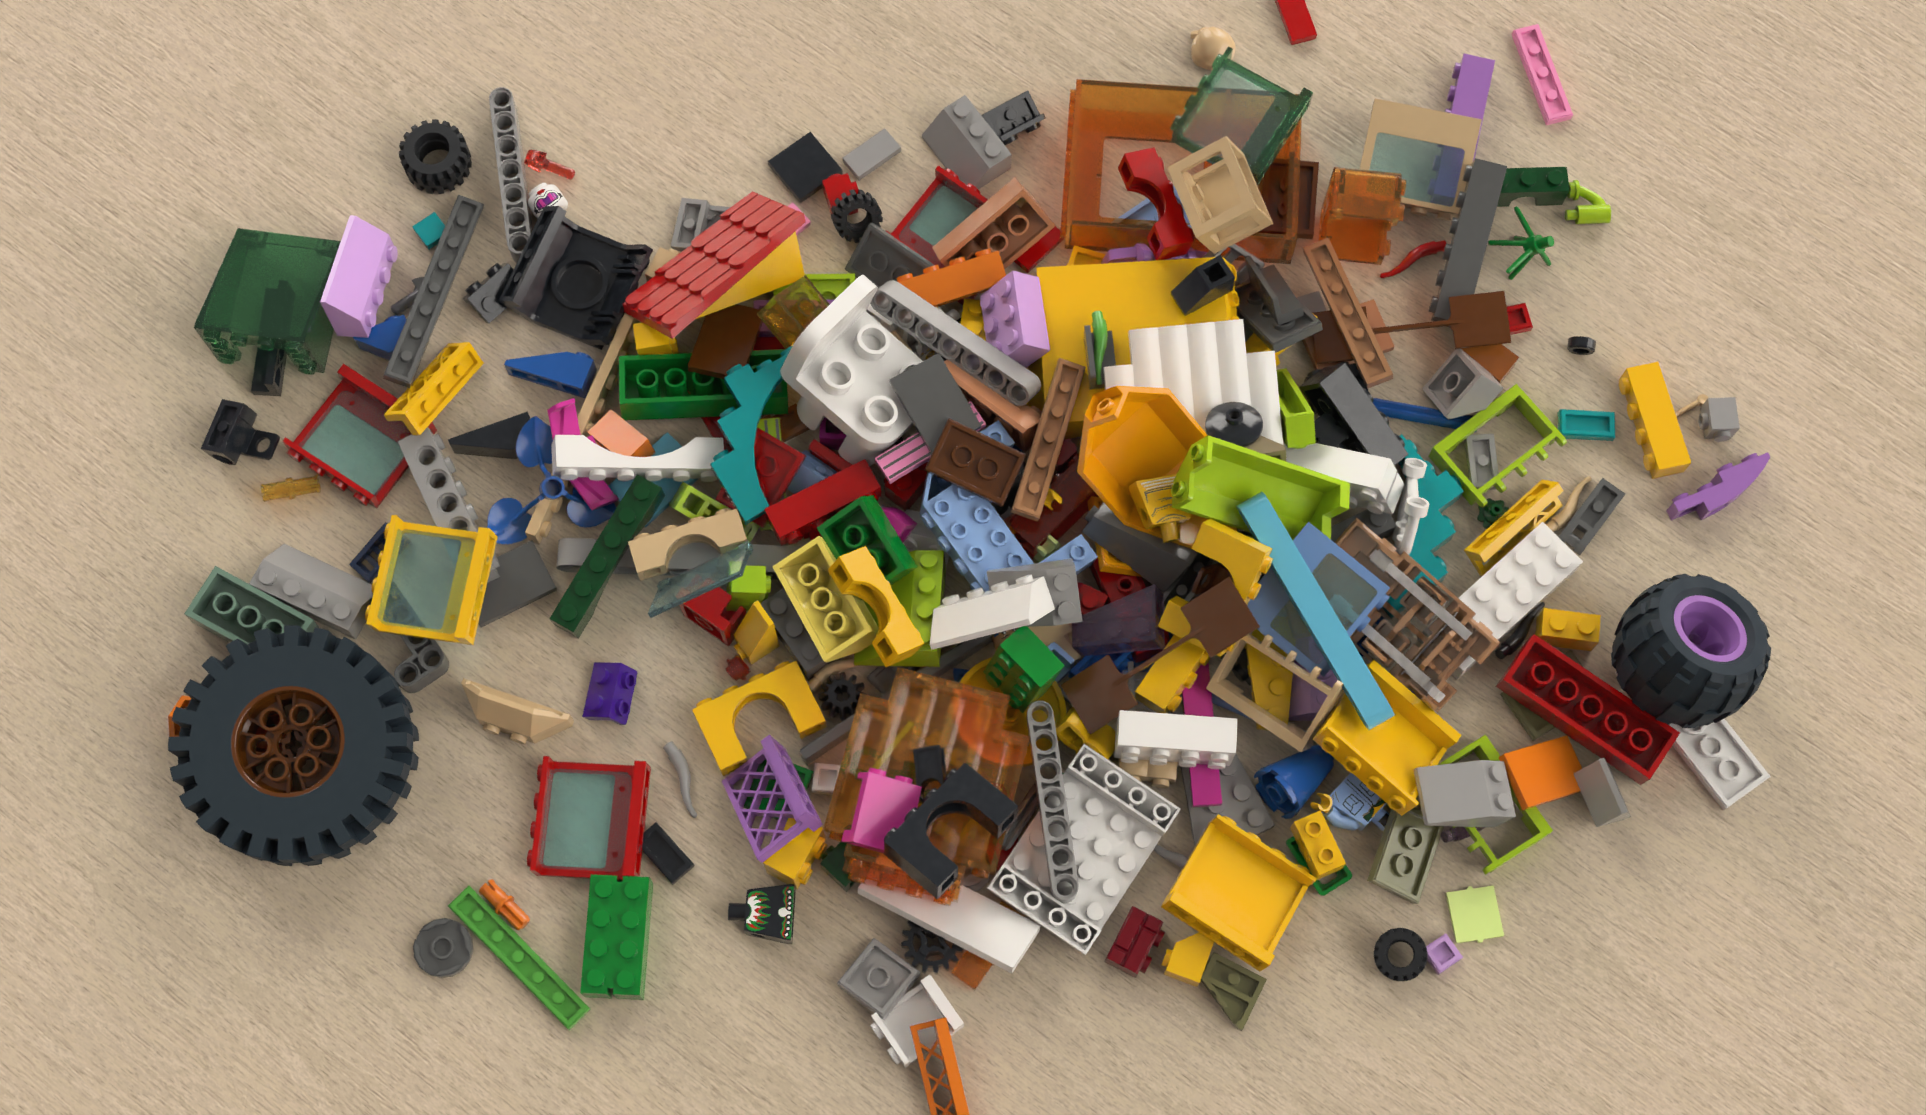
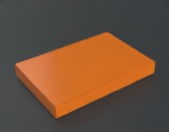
M1567 735L1504 753L1498 757L1500 761L1505 763L1508 780L1522 811L1581 793L1574 773L1581 770L1582 766Z

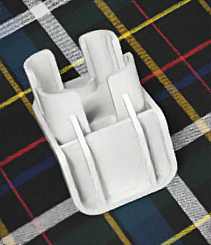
M865 275L858 277L806 327L793 344L780 372L783 379L801 395L797 403V413L800 420L811 430H816L824 417H826L847 435L838 450L841 457L852 465L866 459L868 465L871 466L876 463L875 458L886 452L913 425L889 380L923 361L866 312L878 287Z

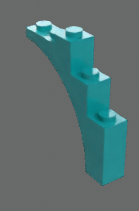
M792 346L780 353L782 357L772 362L769 359L756 367L758 371L755 373L749 364L743 367L741 364H738L726 372L728 376L724 377V383L739 408L730 407L719 415L721 419L717 420V424L733 451L728 452L726 449L713 457L714 462L710 466L735 509H738V513L745 525L764 515V509L769 507L760 488L755 468L754 444L757 426L763 409L776 387L784 380L780 370Z
M1401 434L1400 437L1405 443L1404 448L1408 453L1406 457L1398 462L1401 469H1403L1404 461L1407 458H1417L1424 461L1418 454L1415 444L1409 439L1406 440ZM1425 460L1424 462L1427 464L1424 477L1418 479L1419 497L1429 502L1427 516L1419 520L1409 556L1441 583L1448 574L1447 567L1444 561L1439 556H1434L1433 553L1448 543L1456 533L1451 519L1441 513L1457 502L1464 491L1457 477L1450 475L1446 470L1437 476L1433 465ZM1422 571L1413 580V582L1416 583L1422 576H1424L1432 584L1437 586V584L1433 582L1428 576H1426ZM1405 589L1396 600L1389 596L1386 602L1399 613L1406 608L1400 603V600L1408 590ZM1382 606L1383 610L1388 614V616L1391 619L1395 617L1386 608Z

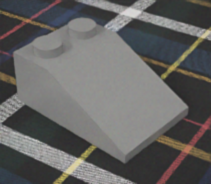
M1072 558L987 571L989 591L992 585L1007 581L1008 585L1016 584V579L1032 574L1033 579L1044 576L1055 609L1034 623L1027 625V627L1056 626L1082 622L1076 569Z
M1478 760L1413 769L1425 826L1494 828L1516 817L1504 761Z

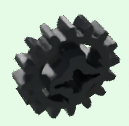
M908 920L907 924L911 930L902 931V935L908 938V940L901 942V947L909 948L904 957L905 959L914 958L912 962L913 967L916 968L921 964L922 973L926 974L928 968H933V972L936 975L938 974L939 967L943 966L946 971H949L948 962L952 961L956 964L959 962L955 954L963 953L964 948L954 943L952 948H950L945 943L944 938ZM915 935L921 940V947L917 952L913 946ZM935 936L939 937L938 944L941 946V948L939 946L937 947L936 945H932L929 948L928 940L926 937H930L932 939L935 938ZM939 955L942 957V959L936 961L927 960L930 956Z

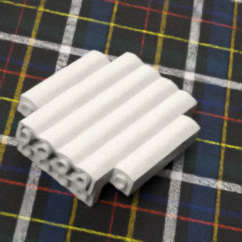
M1243 319L1129 330L1131 364L1103 367L1105 390L1114 386L1168 388L1205 432L1206 417L1216 406L1227 402L1248 404L1255 408L1262 417L1263 430L1261 436L1283 445L1275 351L1246 353Z

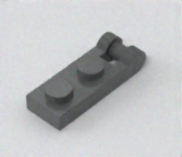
M1602 478L1559 535V538L1564 543L1566 542L1574 547L1573 551L1581 555L1625 496V493ZM1575 528L1585 534L1582 539L1572 533Z

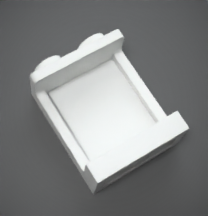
M930 974L922 979L919 985L902 997L885 1020L881 1019L876 1012L871 1015L874 1023L870 1025L878 1039L881 1040L885 1037L891 1046L887 1049V1052L897 1065L902 1062L905 1068L917 1060L910 1026L946 1017L951 1036L964 1027L963 1021ZM934 1026L917 1030L920 1043L931 1049L937 1040ZM922 1049L923 1055L927 1053L924 1049Z

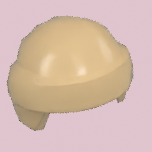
M1213 26L1203 27L1191 32V39H1194L1191 48V58L1198 67L1207 70H1220L1232 62L1236 52L1235 41L1227 32Z

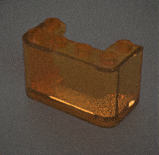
M1334 167L1321 207L1318 241L1329 238L1339 261L1381 265L1384 255L1389 256L1391 240L1387 239V231H1391V227L1397 226L1398 221H1403L1405 205L1401 204V197L1405 195L1406 179H1402L1401 173Z

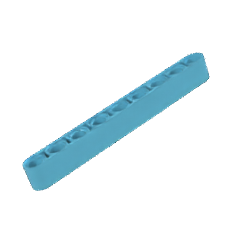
M1261 491L1237 505V509L1254 539L1273 548L1269 556L1273 558L1271 563L1272 570L1337 680L1344 683L1342 688L1365 727L1371 730L1395 716L1383 692L1266 495Z

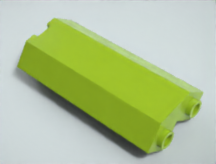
M1208 435L1191 445L1173 480L1171 487L1172 508L1250 532L1237 509V505L1262 491L1292 540L1295 539L1308 522L1331 539V518L1349 510L1350 483Z

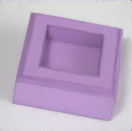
M1446 933L1426 946L1428 952L1427 961L1437 975L1463 958Z

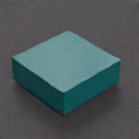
M433 212L412 227L428 250H430L439 243L445 225L438 215Z

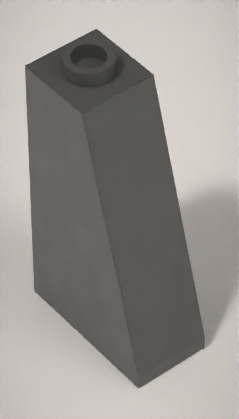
M1104 502L1099 508L1094 505L1084 518L1088 522L1082 530L1085 535L1120 561L1130 566L1132 570L1163 593L1191 564L1197 554L1193 549L1173 542L1163 543L1162 538L1125 526Z

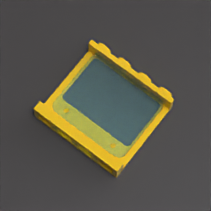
M392 515L390 523L385 527L384 536L386 542L384 550H381L378 557L379 571L378 576L374 578L372 583L373 597L371 605L367 606L365 612L366 624L378 632L474 645L498 536L490 528L479 527L478 532L408 523L404 522L397 515Z

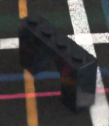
M964 763L958 770L956 768L952 769L947 774L944 783L938 789L933 788L925 797V802L918 809L916 807L911 809L904 819L905 822L898 829L896 827L892 828L884 838V855L936 899L958 879V866L939 851L927 836L928 828L936 819L946 814H963L974 819L997 839L1017 820L1018 805L967 763Z

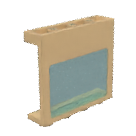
M1375 98L1353 197L1358 198V202L1361 204L1374 205V202L1385 204L1384 207L1391 210H1400L1403 207L1411 209V213L1426 216L1427 212L1438 214L1437 218L1445 221H1452L1453 217L1458 218L1460 208L1456 207L1459 192L1465 191L1467 182L1462 181L1466 165L1471 166L1482 119Z

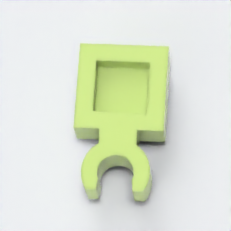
M1049 535L1047 541L1036 549L1038 553L1033 557V563H1039L1061 548V544L1053 536Z

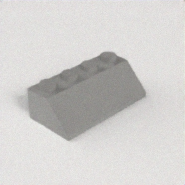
M283 544L262 560L249 583L313 620L353 639H357L366 623L365 612L367 606L371 605L373 597L372 584L286 544Z

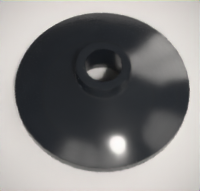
M1227 402L1216 406L1209 412L1205 421V429L1209 436L1245 447L1254 443L1260 437L1263 430V420L1260 413L1252 406L1241 402Z

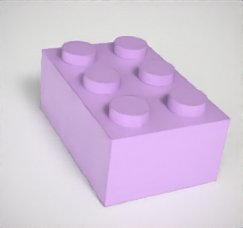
M1011 271L980 296L984 331L988 343L1025 368L1050 351L1039 277Z

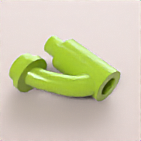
M1578 180L1569 182L1567 197L1578 200L1579 196L1592 203V205H1576L1574 210H1565V220H1575L1576 224L1610 223V205L1606 204L1603 198L1595 192L1580 186Z

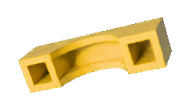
M867 547L859 548L836 559L829 567L828 572L841 594L854 595L863 599L871 606L877 616L878 633L871 643L885 667L913 656L925 643Z

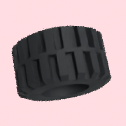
M432 119V123H428L427 120L422 121V125L419 127L415 124L411 127V133L406 132L404 134L405 141H400L399 145L401 149L399 151V158L410 182L413 185L415 184L417 189L421 191L426 189V192L429 194H433L434 190L438 194H444L446 189H449L450 192L455 190L454 186L456 184L461 186L464 183L463 177H468L470 174L468 168L472 167L471 154L462 133L459 132L456 126L453 125L451 127L447 121H443L440 124L438 119ZM434 150L448 151L446 158L439 163H423L425 156Z

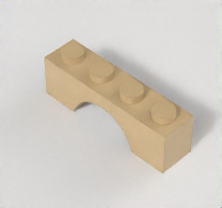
M730 508L721 509L714 516L707 518L702 516L692 518L687 524L681 526H666L658 533L651 535L649 533L639 534L633 538L634 540L628 541L640 581L668 573L669 562L674 553L690 543L708 544L715 548L722 556L749 548L738 509L731 510Z

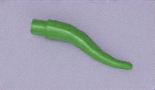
M1094 311L1092 313L1096 383L1101 385V369L1107 347L1108 329L1103 313L1101 311Z

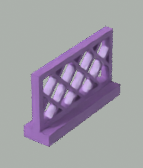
M771 735L760 741L763 746L762 750L722 780L755 856L761 863L805 829L810 828L814 832L823 825L786 748ZM766 759L767 763L764 771L756 772L758 765ZM741 778H745L741 790H735L733 785ZM754 778L760 779L756 791L750 790ZM769 779H776L773 791H765ZM754 797L750 809H743L746 798ZM762 798H770L766 810H758ZM778 798L785 799L782 811H774ZM763 816L759 829L752 828L755 817ZM779 817L775 830L768 829L771 818ZM795 818L796 824L787 831L784 830L787 819ZM772 836L770 844L762 850L761 845L764 837Z

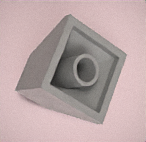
M1455 349L1422 389L1446 418L1453 419L1485 410L1502 391L1503 387L1491 373L1462 349Z

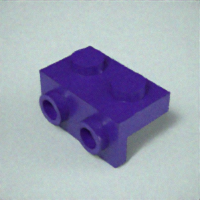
M594 662L582 717L588 720L613 721L619 725H626L636 685L637 671L622 663Z

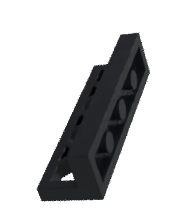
M279 282L278 290H266L251 387L253 395L281 397L296 297L288 282Z

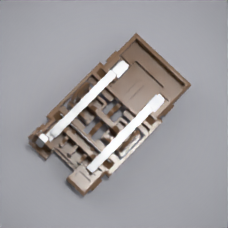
M1356 518L1334 543L1389 586L1390 589L1386 592L1388 596L1396 600L1407 589L1408 592L1400 600V603L1409 611L1402 616L1389 603L1385 602L1383 607L1399 621L1393 626L1388 620L1383 619L1373 629L1372 626L1382 616L1377 611L1378 609L1374 607L1367 615L1371 618L1370 622L1361 632L1355 630L1350 638L1356 649L1371 662L1374 659L1357 645L1358 641L1366 635L1367 638L1362 642V646L1387 668L1391 667L1396 661L1397 663L1389 673L1406 688H1410L1421 701L1438 713L1457 692L1446 680L1469 655L1482 665L1498 647L1500 642L1492 636L1493 632L1481 621L1477 623L1473 619L1476 615L1473 610L1405 551L1399 555L1396 552L1397 548L1389 541L1378 537ZM1327 554L1312 572L1345 630L1349 628L1377 594L1375 588L1333 554ZM1421 571L1454 599L1446 609L1444 607L1450 599L1426 577L1422 576L1416 583L1413 582ZM1438 616L1428 628L1433 632L1428 638L1410 623L1414 617H1417L1423 624L1428 625ZM1407 627L1424 643L1420 647L1414 643L1403 655L1402 653L1411 645V641L1401 633Z

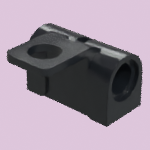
M222 399L201 449L214 459L229 465H236L240 454L270 460L273 457L280 437L275 433L254 429L252 426L257 413L246 404ZM264 439H269L270 445L268 449L259 452L258 444Z

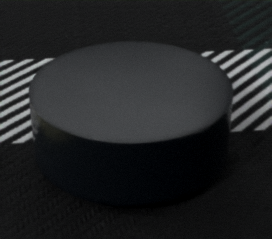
M1574 336L1568 339L1567 350L1573 354L1590 355L1595 352L1596 341L1592 338Z

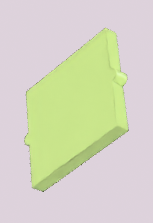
M1468 886L1466 890L1445 893L1456 944L1471 941L1481 943L1485 939L1504 936L1494 886L1480 888Z

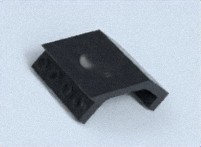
M544 206L499 302L532 323L602 350L604 345H609L613 340L616 328L625 314L623 303L626 302V297L638 288V281L643 271L649 265V258L653 249L646 244L627 245L575 224L565 217L567 211L560 206Z

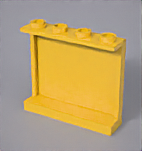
M1372 660L1367 664V667L1390 704L1395 716L1368 730L1344 692L1313 740L1325 752L1340 762L1347 771L1362 781L1369 790L1384 800L1391 809L1402 816L1419 803L1416 800L1418 790L1413 769L1438 765L1446 750L1458 742L1461 734L1379 663Z
M1218 814L1208 823L1161 908L1261 972L1270 966L1275 957L1272 954L1308 887L1317 878L1311 875L1310 871L1303 865L1294 864L1288 860L1280 850L1270 848L1262 843L1261 839L1254 833L1245 832L1239 828L1231 818Z

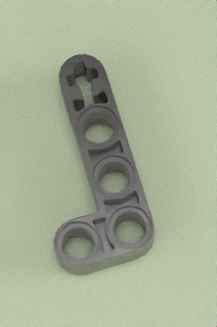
M392 581L390 594L396 602L392 605L389 601L387 603L385 615L389 621L395 624L426 628L401 590ZM401 613H409V617L405 621H397ZM400 635L413 655L396 667L394 677L405 692L416 693L443 676L448 671L449 660L436 640L424 638L421 643L413 644L414 637ZM440 656V661L437 665L428 666V661L431 657ZM410 672H415V679L412 682L405 683V676Z

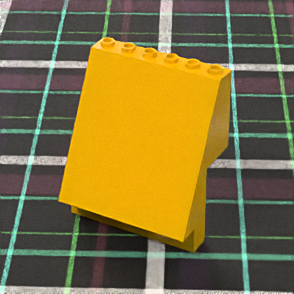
M1215 257L1036 267L1037 277L1040 280L1050 351L1027 367L1041 381V390L1027 405L1029 407L1034 405L1041 411L1043 410L1059 358L1085 366V372L1065 434V439L1081 437L1084 415L1093 394L1105 390V388L1091 390L1089 388L1084 345V326L1090 325L1091 333H1093L1092 313L1094 311H1101L1103 313L1107 329L1112 331L1116 366L1131 364L1129 330L1239 320L1236 308L1239 306V297L1235 291V284L1233 291L1184 316L1171 296V291L1196 267ZM1224 259L1227 266L1235 276L1234 281H1236L1237 273L1234 265H1231L1227 260Z

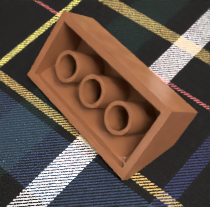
M1014 177L932 248L945 267L950 266L949 261L959 257H965V261L976 258V252L990 248L991 252L999 251L1005 269L1053 229L1055 224L1024 186Z
M949 360L944 361L967 402H972L985 423L990 426L999 420L1015 442L1014 445L1026 453L1032 445L1042 411L1034 405L1029 407L1027 404L1023 406L1012 404Z

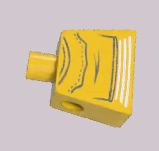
M1176 474L1135 481L1129 486V491L1144 528L1153 529L1160 527L1163 543L1180 540L1177 524L1184 523L1191 518V513L1172 508L1171 487Z

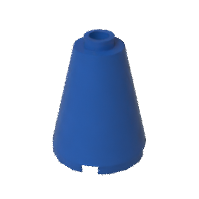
M1314 745L1303 752L1295 753L1258 770L1254 774V779L1258 777L1259 781L1255 785L1256 790L1269 809L1273 812L1280 810L1284 813L1281 816L1282 818L1291 819L1299 813L1334 767V757L1325 752L1320 745Z

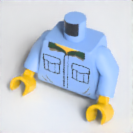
M1352 773L1330 795L1317 793L1321 798V804L1311 802L1310 804L1312 809L1321 810L1323 816L1332 826L1352 831L1356 829L1362 831L1372 821L1384 832L1389 813L1383 809L1387 803L1376 793L1369 790Z

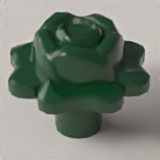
M1488 498L1486 506L1483 508L1478 506L1479 515L1477 520L1483 522L1485 529H1488L1509 510V507H1504L1503 500L1494 501Z

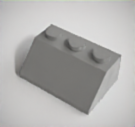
M966 95L945 107L922 134V138L944 167L955 172L959 180L966 185L970 183L977 189H980L1011 169L1012 154Z

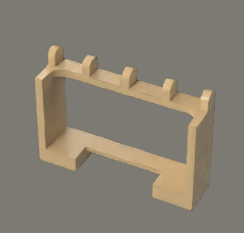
M1251 632L1237 641L1231 652H1226L1206 689L1298 751L1303 752L1310 749L1314 743V736L1343 694L1344 690L1341 688L1344 683L1338 680L1333 687H1330L1318 679L1321 668L1315 666L1311 673L1307 672L1293 663L1297 656L1295 651L1291 650L1287 657H1284L1269 647L1273 641L1272 636L1266 635L1261 642L1252 636ZM1246 643H1249L1328 695L1307 732L1293 723L1287 725L1245 697L1242 689L1226 679Z

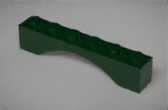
M638 474L636 475L549 618L555 626L579 639L592 618L610 577L629 548L628 541L634 540L633 538L651 520L664 499L665 494L660 486Z

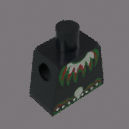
M786 884L747 890L746 903H729L728 920L745 921L744 932L748 936L792 945L796 898L795 885Z

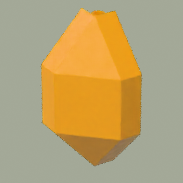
M1114 386L1093 394L1085 412L1077 473L1125 526L1162 538L1160 527L1153 529L1144 528L1129 491V486L1135 481L1177 474L1191 445L1208 435L1168 388ZM1191 514L1189 520L1177 524L1180 540L1173 541V543L1191 549L1202 523L1208 519ZM1225 525V526H1227V527H1229V528H1231V529L1237 531V528H1234V527Z

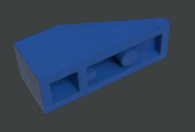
M560 352L509 359L504 364L510 376L581 398H586L597 371L591 356L582 352H576V354Z

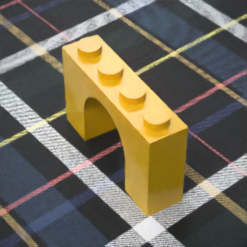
M1212 519L1202 523L1191 548L1218 561L1228 569L1232 575L1234 585L1247 605L1250 599L1254 600L1261 588V584L1258 583L1262 573H1267L1273 561V558L1269 557L1273 548ZM1178 596L1170 599L1158 627L1180 638L1188 635L1191 626L1180 608L1189 602ZM1192 638L1188 640V642L1205 649L1198 639ZM1236 643L1218 653L1217 656H1222L1227 650L1231 652Z
M789 661L782 662L774 668L775 671L766 675L763 673L757 674L748 680L749 683L739 688L737 685L731 686L722 692V696L713 700L712 698H706L696 704L697 707L692 709L723 776L734 772L748 761L735 734V721L741 709L752 701L769 699L782 705L787 710L801 739L827 727L825 718L797 661L792 663Z

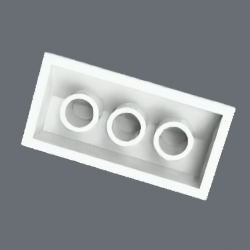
M1032 574L1016 579V584L1008 585L1007 581L992 585L990 591L984 592L983 588H978L967 592V597L959 598V595L956 594L942 599L943 604L933 609L930 636L931 650L1030 625L1053 611L1055 607L1044 576L1033 579Z

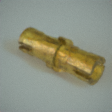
M314 475L294 480L292 477L286 478V481L261 484V493H264L262 496L263 501L289 497L291 500L296 499L298 495L320 493L319 477Z

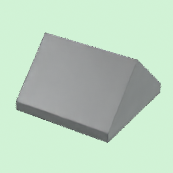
M1605 758L1599 759L1574 773V777L1596 827L1631 817Z

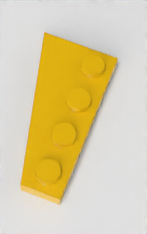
M1275 616L1270 623L1271 628L1295 646L1296 639L1292 637L1287 617ZM1257 629L1251 634L1261 642L1266 637ZM1271 642L1269 647L1287 657L1288 654ZM1246 643L1244 647L1247 652V667L1251 679L1252 701L1288 725L1293 672L1249 643ZM1256 723V728L1258 730L1268 731L1267 729Z

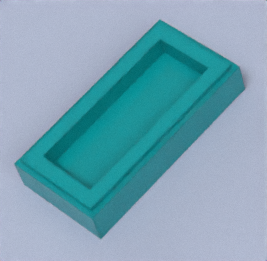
M1560 409L1558 411V430L1566 439L1614 441L1615 412Z

